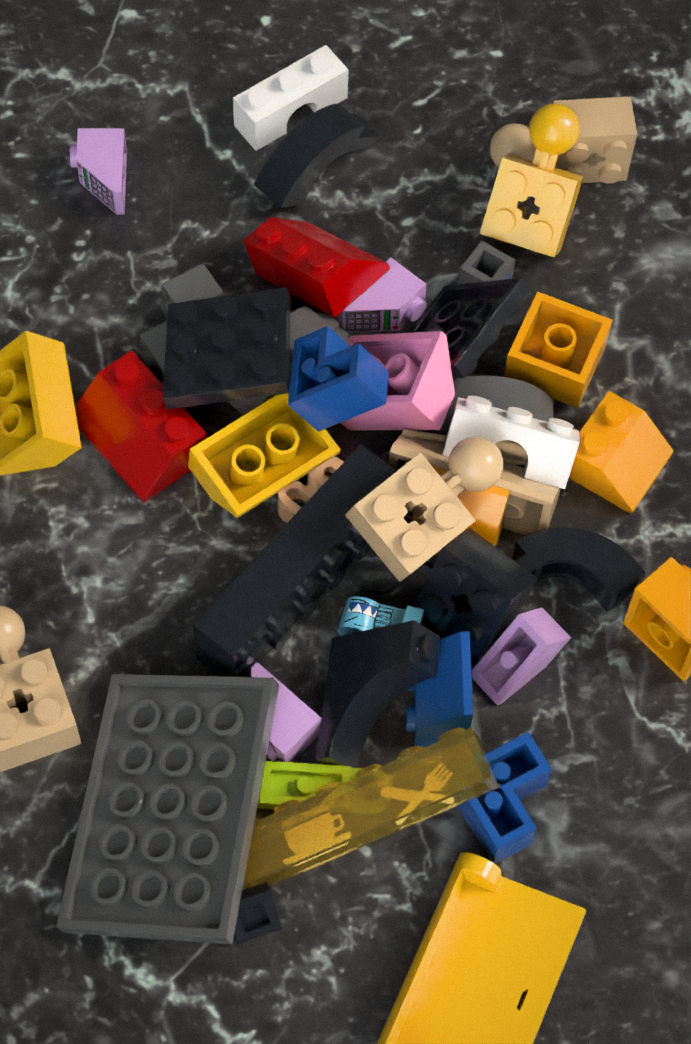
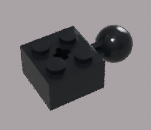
M404 517L408 524L416 521L414 518ZM468 528L444 546L440 554L436 553L417 568L428 578L413 607L424 609L423 617L447 636L458 632H470V654L479 660L489 651L517 617L538 578L474 530Z

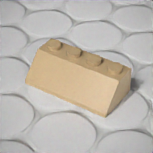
M401 433L391 447L389 465L398 471L421 452L432 466L449 470V457L443 456L445 443L404 437ZM503 462L502 475L494 485L510 490L503 528L523 535L548 529L561 488L524 478L525 468Z

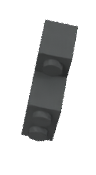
M203 263L162 284L163 301L160 302V307L167 319L168 304L224 296V292ZM167 321L139 335L141 351L137 353L138 358L155 374L162 384L164 383ZM189 406V407H183V408H184L187 412H189V411L195 409L196 407H195V406Z

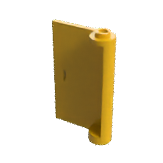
M468 852L460 853L377 1044H533L585 917L586 909L502 877L500 868L484 857Z

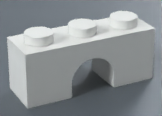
M327 45L319 48L233 97L234 126L255 151L259 150L287 133V122L290 116L302 105L308 104L316 112L326 106L345 100L348 96V68Z
M468 396L467 399L458 397L445 440L443 456L449 457L455 445L469 437H483L494 444L504 440L519 443L528 455L525 463L524 478L562 489L566 488L580 443L579 431L573 429L574 426L571 423L556 418H550L549 422L532 418L533 414L517 407H509L508 411L492 407V403L489 400L478 396Z

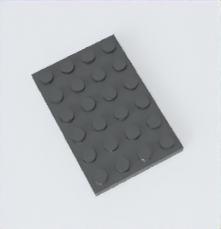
M112 674L56 928L63 933L219 944L233 943L279 684L274 678Z

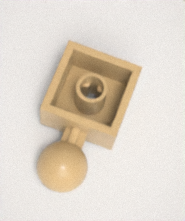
M631 97L553 101V103L569 107L576 114L580 124V134L577 142L569 151L559 154L555 168L583 176L582 183L626 181L637 138ZM518 123L507 124L496 131L490 143L491 158L498 168L502 158L508 154L533 160L536 147L530 139L529 127Z
M469 437L460 441L449 455V470L441 476L420 452L345 514L399 582L413 573L476 521L457 496L464 490L470 492L485 491L494 486L500 479L503 472V457L498 447L492 441L483 437ZM408 511H411L417 519L408 524L404 516Z
M1 605L0 772L82 743L50 648L20 658L18 651L25 640L24 623L14 610ZM23 708H28V711L25 713L19 712Z

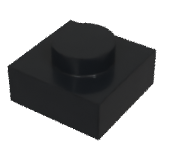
M267 882L242 890L234 932L239 944L282 929L272 892Z

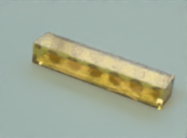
M472 727L466 730L464 728L451 729L439 737V742L425 748L422 746L410 747L399 753L398 759L384 766L373 764L364 767L356 773L357 777L343 784H340V782L325 784L315 791V796L301 802L299 800L284 802L274 809V814L260 820L255 818L242 889H247L267 882L269 887L499 788L479 737Z

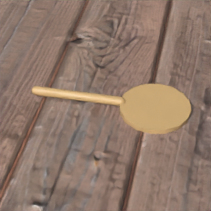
M409 429L402 431V436L440 443H445L447 435ZM504 440L495 444L502 454L503 462L525 465L528 455L519 443Z

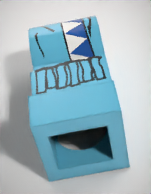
M353 596L347 599L337 632L342 636L415 620L422 625L424 609L407 605L406 610L379 604L366 597Z

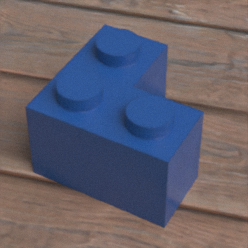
M325 326L294 341L288 405L317 431H321L385 405L387 401L389 371L362 345L358 343L350 347L329 326Z
M529 732L451 772L454 776L449 782L448 791L455 798L456 805L488 858L494 864L531 845L537 829L520 800L545 788L552 768Z

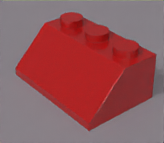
M270 217L243 240L256 275L279 288L287 287L290 294L333 318L338 316L390 270L389 264L309 222Z
M132 350L98 372L75 406L79 430L143 503L191 471L188 467L190 448L207 439L206 432L183 407L166 408L163 401V384Z

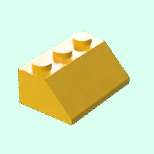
M24 331L0 350V476L55 467L82 448L63 342Z
M289 393L274 396L190 448L189 469L209 497L236 518L330 460L341 451L326 429L317 431L288 405Z

